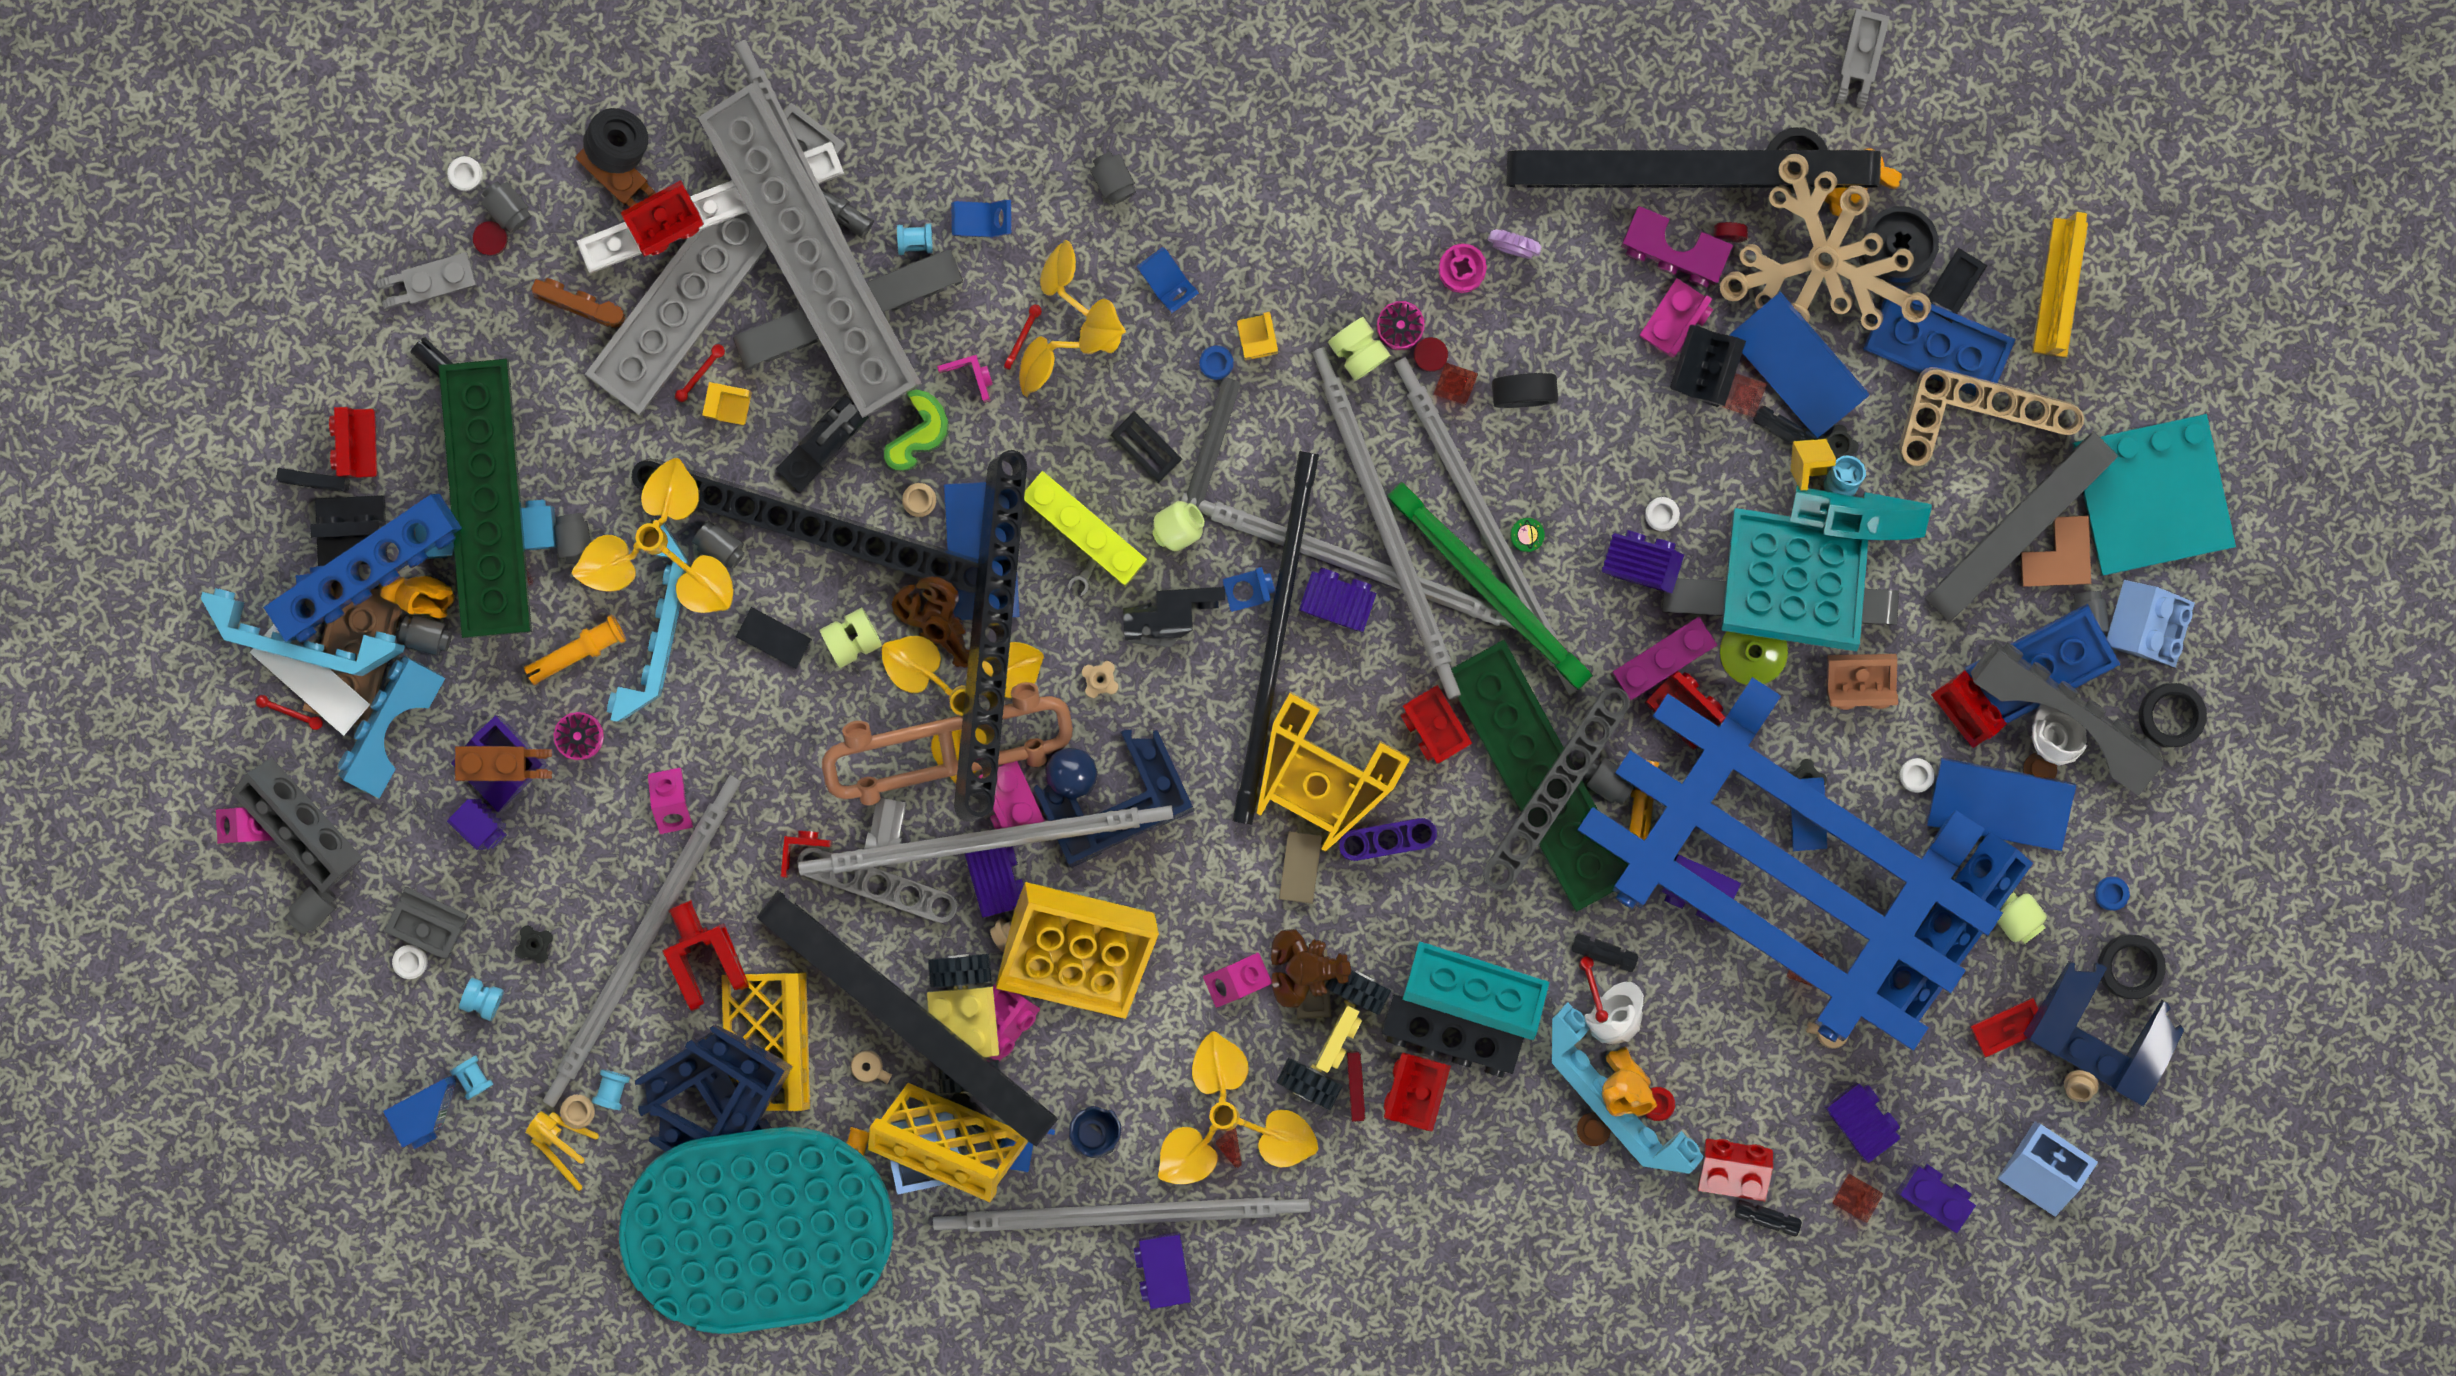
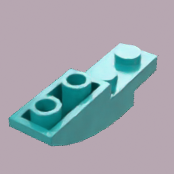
M1797 486L1790 514V522L1823 528L1824 535L1864 540L1915 539L1925 537L1932 504L1864 492V496L1861 498L1811 488L1800 491Z

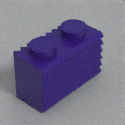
M1630 530L1626 531L1625 536L1614 533L1602 572L1614 578L1672 594L1684 558V554L1675 550L1676 544L1656 538L1655 544L1645 542V535Z
M1320 567L1319 573L1312 571L1298 611L1363 633L1377 594L1370 591L1372 585L1357 579H1352L1351 584L1338 580L1339 573Z
M467 799L447 820L476 850L495 849L507 836L503 831L506 828V823H501V818H497L496 813H492V809H487V804H482V799Z
M1013 846L964 853L982 918L1015 909L1024 883L1022 878L1016 880L1012 867L1017 866L1018 862Z
M1856 1082L1824 1106V1108L1863 1160L1869 1163L1901 1139L1896 1132L1901 1127L1889 1112L1883 1115L1875 1105L1880 1099L1868 1084L1862 1087Z

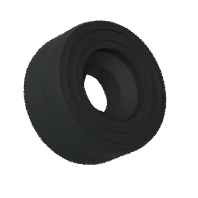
M609 108L602 110L593 117L584 134L583 147L588 159L601 170L616 174L625 173L639 164L648 147L649 137L645 125L637 116L623 109ZM616 135L620 137L624 142V146L617 147L612 145L607 136Z

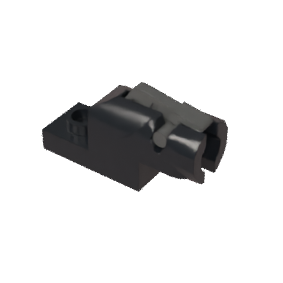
M846 394L832 406L798 442L799 445L776 468L800 493L848 445L847 442L870 418L869 416L862 418L860 412L853 406L855 403Z
M1225 587L1156 591L1157 605H1152L1149 602L1123 608L1125 641L1135 644L1173 647L1177 638H1182L1193 631L1191 604L1198 603L1199 610L1219 608V602H1225Z

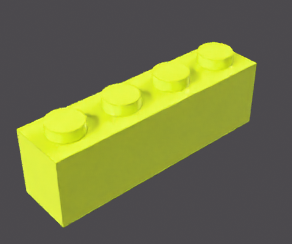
M1042 471L1025 490L1024 501L1125 587L1147 562V559L1045 472Z

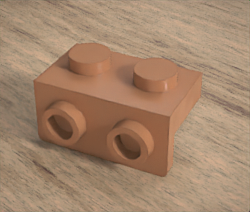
M1896 654L1827 656V696L1830 706L1849 710L1855 706L1885 709L1890 705H1898Z

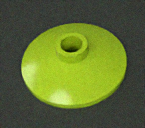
M1727 631L1720 645V659L1725 671L1735 681L1744 685H1748L1752 677L1762 684L1771 682L1782 672L1788 658L1786 640ZM1752 645H1757L1761 649V655L1758 658H1752L1749 655V648Z

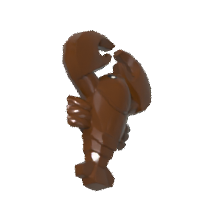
M934 576L922 578L916 584L917 589L924 588L925 590L922 595L928 599L923 612H920V594L915 593L912 599L909 597L910 592L915 589V585L904 586L899 590L891 604L894 614L908 625L923 628V632L919 633V636L929 639L935 645L940 643L942 647L954 656L953 665L967 668L969 650L965 647L962 635L966 633V628H964L961 618L955 617L953 613L959 601L958 591L943 578Z
M1296 929L1280 931L1272 942L1271 962L1272 965L1287 963L1285 968L1287 974L1281 972L1272 973V989L1277 1002L1283 1007L1298 1008L1305 1000L1309 989L1314 997L1326 995V980L1337 978L1339 984L1347 983L1348 976L1351 974V966L1347 960V954L1338 953L1336 959L1324 956L1325 942L1314 939L1308 948L1304 938Z

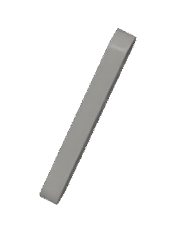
M816 847L806 848L798 856L797 865L798 862L804 861L805 856L809 853L814 852L819 854L821 858L832 857V852ZM875 867L854 870L855 877L853 881L847 884L839 882L834 871L805 875L811 879L935 922L944 923L950 921L957 913V902L949 893ZM874 875H881L887 881V889L880 895H875L868 889V881ZM907 886L915 887L920 895L919 901L913 906H906L900 899V892ZM944 897L951 902L952 910L948 916L938 917L934 914L932 904L937 898Z

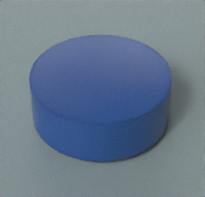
M1222 346L1208 347L1201 354L1199 361L1200 369L1209 379H1224L1233 369L1232 354Z
M2118 877L2103 878L2097 883L2094 890L2097 904L2109 911L2123 908L2130 896L2128 885Z

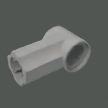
M880 798V801L875 805L871 832L867 834L864 849L902 844L900 834L906 802ZM898 864L885 865V867L897 868Z

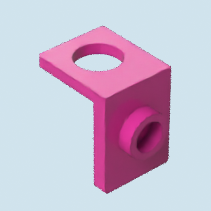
M977 355L937 366L938 372L941 374L972 364L983 402L991 401L987 390L988 386L993 385L987 366L980 367Z
M681 768L648 774L651 810L659 833L664 834L693 828L692 819L686 804ZM669 814H679L683 817L676 823H667L663 820Z
M246 808L216 810L218 844L274 840ZM226 817L229 819L230 831L228 835L226 834L224 828V822Z
M1259 953L1203 976L1216 1008L1272 984ZM1216 979H1220L1224 983L1226 996H1222L1218 992Z

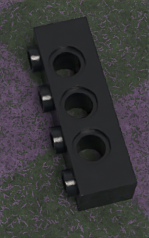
M1392 994L1381 1030L1382 1034L1387 1035L1386 1042L1401 1047H1406L1407 1042L1420 1045L1418 1052L1437 1058L1440 1052L1453 1056L1451 1062L1471 1068L1472 1062L1485 1066V1073L1504 1078L1505 1072L1513 1074L1524 1037L1402 1000L1403 996ZM1416 1017H1423L1428 1022V1031L1423 1036H1414L1409 1030L1410 1022ZM1455 1027L1461 1032V1040L1457 1045L1450 1047L1443 1043L1442 1034L1447 1028ZM1483 1037L1490 1038L1494 1044L1492 1053L1485 1057L1479 1056L1475 1052V1043Z

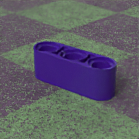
M1425 818L1355 829L1346 832L1340 838L1338 848L1342 856L1351 861L1415 851L1430 847L1437 838V829L1430 820ZM1423 823L1430 828L1431 836L1425 843H1417L1412 838V829L1417 824ZM1390 829L1397 836V843L1391 849H1383L1378 843V836L1383 830ZM1352 835L1360 837L1364 843V848L1358 855H1350L1344 848L1345 840Z

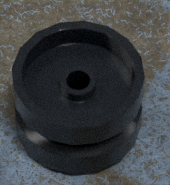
M1894 206L1880 211L1870 221L1864 237L1869 233L1880 235L1883 240V247L1876 255L1869 256L1865 254L1859 256L1860 265H1865L1892 257L1899 249H1907L1914 257L1913 264L1908 270L1904 272L1895 270L1876 277L1903 291L1915 287L1928 275L1939 251V235L1936 228L1923 212L1911 207ZM1866 240L1868 248L1877 249V242L1875 240ZM1904 255L1897 256V262L1900 265L1908 264V259Z

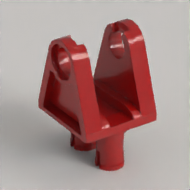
M692 900L668 910L681 938L678 939L679 943L665 948L662 952L692 1012L700 1009V1006L704 1004L702 994L686 956L691 952L690 946L700 941H703L706 946L712 944L733 989L744 990L749 987L746 975L724 923L709 930L706 927L703 928L692 905Z

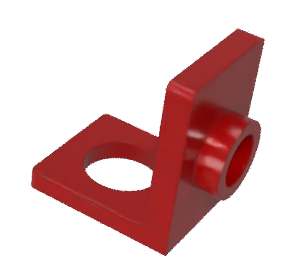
M799 830L798 837L784 836L781 877L788 878L791 844L832 847L833 840L818 839L819 832Z

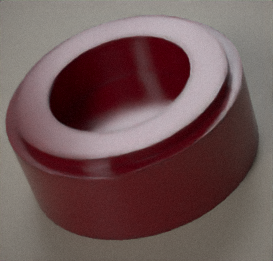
M486 221L476 227L473 233V244L480 253L486 256H496L505 250L508 243V235L506 230L502 229L498 223Z
M1738 222L1717 223L1714 226L1713 237L1725 242H1745L1748 237V227Z
M1425 338L1417 344L1414 350V360L1417 366L1426 372L1440 370L1448 359V349L1444 342L1438 338Z

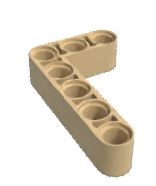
M1929 367L1923 370L1918 377L1902 433L1899 451L1903 459L1912 466L1926 464L1933 454L1946 404L2063 435L2077 433L2084 424V416L2082 411L2070 402L1938 367ZM1937 374L1943 379L1942 388L1934 393L1927 391L1925 387L1927 378ZM1966 383H1972L1976 387V395L1970 401H1962L1958 395L1960 387ZM1999 392H2005L2009 396V403L2002 410H1996L1992 406V398ZM2031 401H2039L2042 405L2041 414L2034 419L2027 418L2025 414L2026 405ZM1925 407L1931 408L1934 412L1932 422L1928 425L1918 424L1916 421L1918 411ZM2067 409L2073 410L2075 413L2074 423L2069 427H2061L2058 423L2060 413ZM1913 441H1921L1925 446L1923 455L1918 458H1911L1907 454V447Z

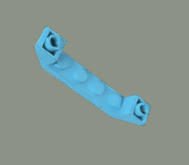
M664 523L660 528L667 535V548L689 566V560ZM663 552L656 555L668 558ZM672 562V565H666L662 584L668 586L665 599L659 598L655 618L660 619L658 632L652 631L649 640L648 651L653 652L651 665H645L642 673L641 685L646 686L645 692L618 687L616 693L611 692L607 712L612 713V721L622 722L659 698L662 694L681 606L677 598L676 583L679 577L686 573L674 562Z
M215 588L214 594L202 592L201 595L202 602L224 640L348 674L364 676L403 653L405 645L395 643L396 636L376 631L375 637L363 635L358 658L355 661L357 654L337 649L335 655L323 652L325 645L304 641L303 646L292 644L291 641L285 642L281 634L277 632H272L271 638L259 635L260 628L240 623L238 629L244 602L234 600L235 593Z
M1566 1003L1552 1018V1064L1643 1167L1691 1173L1704 1156L1701 1154L1698 1145L1692 1139L1687 1138L1682 1131L1662 1146L1654 1131L1646 1127L1635 1114H1624L1615 1117L1606 1109L1601 1091L1607 1078L1601 1076L1590 1064L1587 1055L1574 1046L1590 1028L1586 1024L1583 1014L1574 1009L1569 1003Z

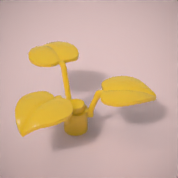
M1064 240L1063 243L1058 245L1048 257L1041 273L1040 285L1043 293L1048 296L1058 292L1059 296L1086 316V321L1081 327L1079 342L1051 341L1048 344L1047 339L1040 336L1030 343L1022 357L1019 372L1021 391L1027 398L1030 393L1041 388L1050 377L1055 360L1054 349L1080 348L1085 354H1093L1099 350L1113 353L1118 348L1122 335L1126 333L1111 301L1101 299L1088 310L1066 293L1064 286L1072 281L1076 266L1075 253L1072 244L1068 240Z
M673 458L661 465L644 485L641 495L643 509L649 515L661 516V518L654 520L653 524L647 523L639 527L636 532V543L633 545L634 549L629 554L628 545L617 536H599L585 548L578 563L572 570V575L584 585L595 590L605 592L619 591L626 588L635 579L636 569L630 560L635 559L641 549L651 555L663 552L686 572L679 577L676 583L677 598L684 607L697 613L726 611L731 607L734 593L732 579L727 568L718 559L707 555L697 557L690 568L667 548V535L660 528L667 521V517L674 520L687 518L694 512L699 502V490L695 480L687 471L679 458Z
M907 636L885 642L882 645V660L885 670L896 686L909 693H920L925 690L929 679H931L949 695L952 711L959 716H963L966 686L961 685L951 689L937 675L933 674L940 666L941 657L937 646L932 641L922 636ZM1010 642L1005 698H1012L1011 690L1017 684L1025 682L1035 684L1044 659V654L1039 649L1021 642ZM983 661L982 667L984 671L992 677V666L988 662ZM977 728L975 731L976 739L980 743L985 744L986 735L981 729ZM962 729L952 731L957 761L959 760ZM934 735L931 741V750L938 765H941L944 762L939 736ZM957 775L950 776V778L956 784Z
M1212 1031L1199 1045L1192 1065L1193 1081L1202 1093L1209 1095L1220 1091L1219 1102L1210 1110L1212 1125L1209 1127V1131L1204 1139L1198 1130L1191 1127L1177 1128L1169 1133L1161 1147L1158 1178L1172 1184H1191L1208 1177L1217 1165L1218 1154L1214 1148L1207 1144L1212 1140L1218 1129L1230 1131L1237 1125H1241L1262 1133L1263 1135L1258 1143L1261 1156L1270 1165L1281 1168L1294 1166L1315 1155L1319 1149L1318 1142L1309 1124L1292 1111H1272L1267 1116L1266 1128L1240 1118L1238 1109L1226 1102V1089L1234 1090L1242 1086L1248 1076V1061L1239 1047L1217 1032Z

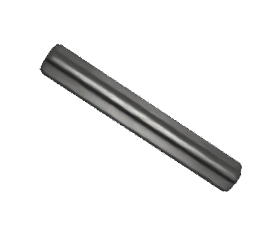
M1224 378L1222 380L1187 491V503L1189 504L1193 498H1196L1197 508L1205 499L1240 388V382L1231 378Z

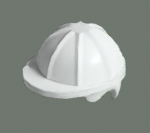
M2043 704L2039 706L2034 716L2031 736L2037 754L2046 761L2059 766L2075 762L2086 749V728L2074 718L2056 708Z
M1622 982L1614 985L1600 997L1603 1010L1608 1013V1020L1604 1023H1599L1595 1019L1597 1012L1595 1005L1590 1014L1584 1015L1585 1022L1594 1038L1601 1043L1620 1044L1629 1042L1640 1031L1644 997L1640 987L1632 982Z

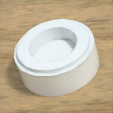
M463 156L451 162L447 175L449 182L456 189L471 191L481 183L483 172L476 160Z
M1666 497L1652 500L1645 510L1647 524L1652 529L1660 532L1672 529L1677 524L1680 516L1677 504Z
M1910 759L1902 765L1899 779L1902 786L1908 791L1915 793L1923 792L1932 785L1934 770L1923 759Z
M414 945L400 947L392 959L394 971L404 979H414L421 976L428 964L425 952Z

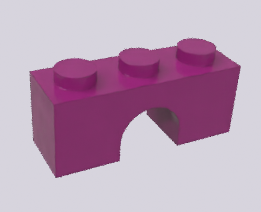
M1638 206L1621 244L1622 248L1627 249L1625 255L1640 262H1644L1646 258L1658 262V269L1672 275H1676L1677 271L1690 275L1688 281L1700 287L1707 288L1709 284L1715 286L1719 281L1733 245L1701 232L1695 246L1691 250L1685 252L1675 251L1667 244L1665 239V230L1670 219Z
M1697 617L1610 674L1618 687L1627 693L1631 701L1713 649L1717 644L1700 617Z

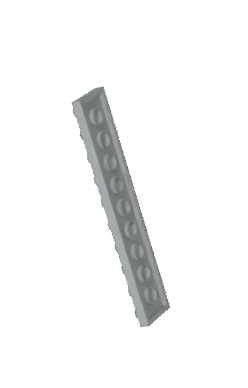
M749 84L699 116V121L862 418L869 416L922 384L758 84Z
M790 103L785 109L784 114L803 152L832 141L838 156L846 146L842 140L794 104ZM750 212L701 230L692 237L687 238L585 375L641 416L769 246Z

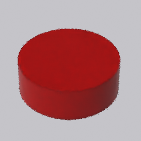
M1663 1087L1650 1088L1657 1107L1645 1114V1116L1653 1121L1668 1119L1675 1109L1673 1095Z

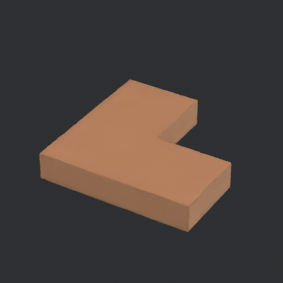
M2089 516L2057 517L2053 521L2054 551L2020 553L2022 587L2091 584Z

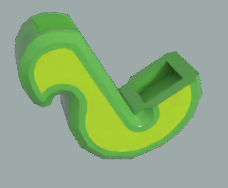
M917 389L907 392L924 422L885 446V462L895 471L906 472L915 468L918 461L912 456L914 452H931L939 448L948 437L949 421L945 410L929 392Z

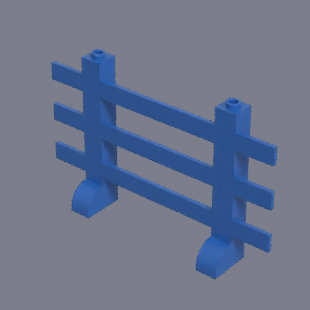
M1752 677L1720 727L1667 693L1652 717L1703 750L1694 767L1681 784L1630 750L1615 774L1665 806L1666 809L1645 841L1594 807L1591 808L1577 830L1629 864L1612 889L1617 893L1615 898L1630 909H1633L1635 905L1641 909L1656 885L1660 884L1830 996V999L1814 1022L1820 1027L1818 1032L1832 1042H1836L1837 1038L1842 1042L1846 1040L1860 1017H1862L1914 1051L1929 1027L1878 995L1877 991L1896 962L1900 960L1948 993H1952L1966 970L1914 935L1936 902L1981 933L1989 936L2003 912L1951 879L1985 829L1955 810L1946 819L1920 859L1749 747V744L1780 699L1781 695ZM1732 770L1904 881L1903 887L1884 916L1711 803ZM1695 827L1699 828L1868 939L1846 973L1674 861V858Z

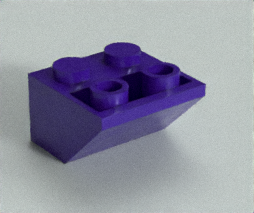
M495 715L465 745L510 746L532 749L498 715ZM526 757V771L544 769L548 766L543 759ZM455 759L451 762V764H452L454 767H455ZM526 779V781L468 782L497 812H500L533 779Z

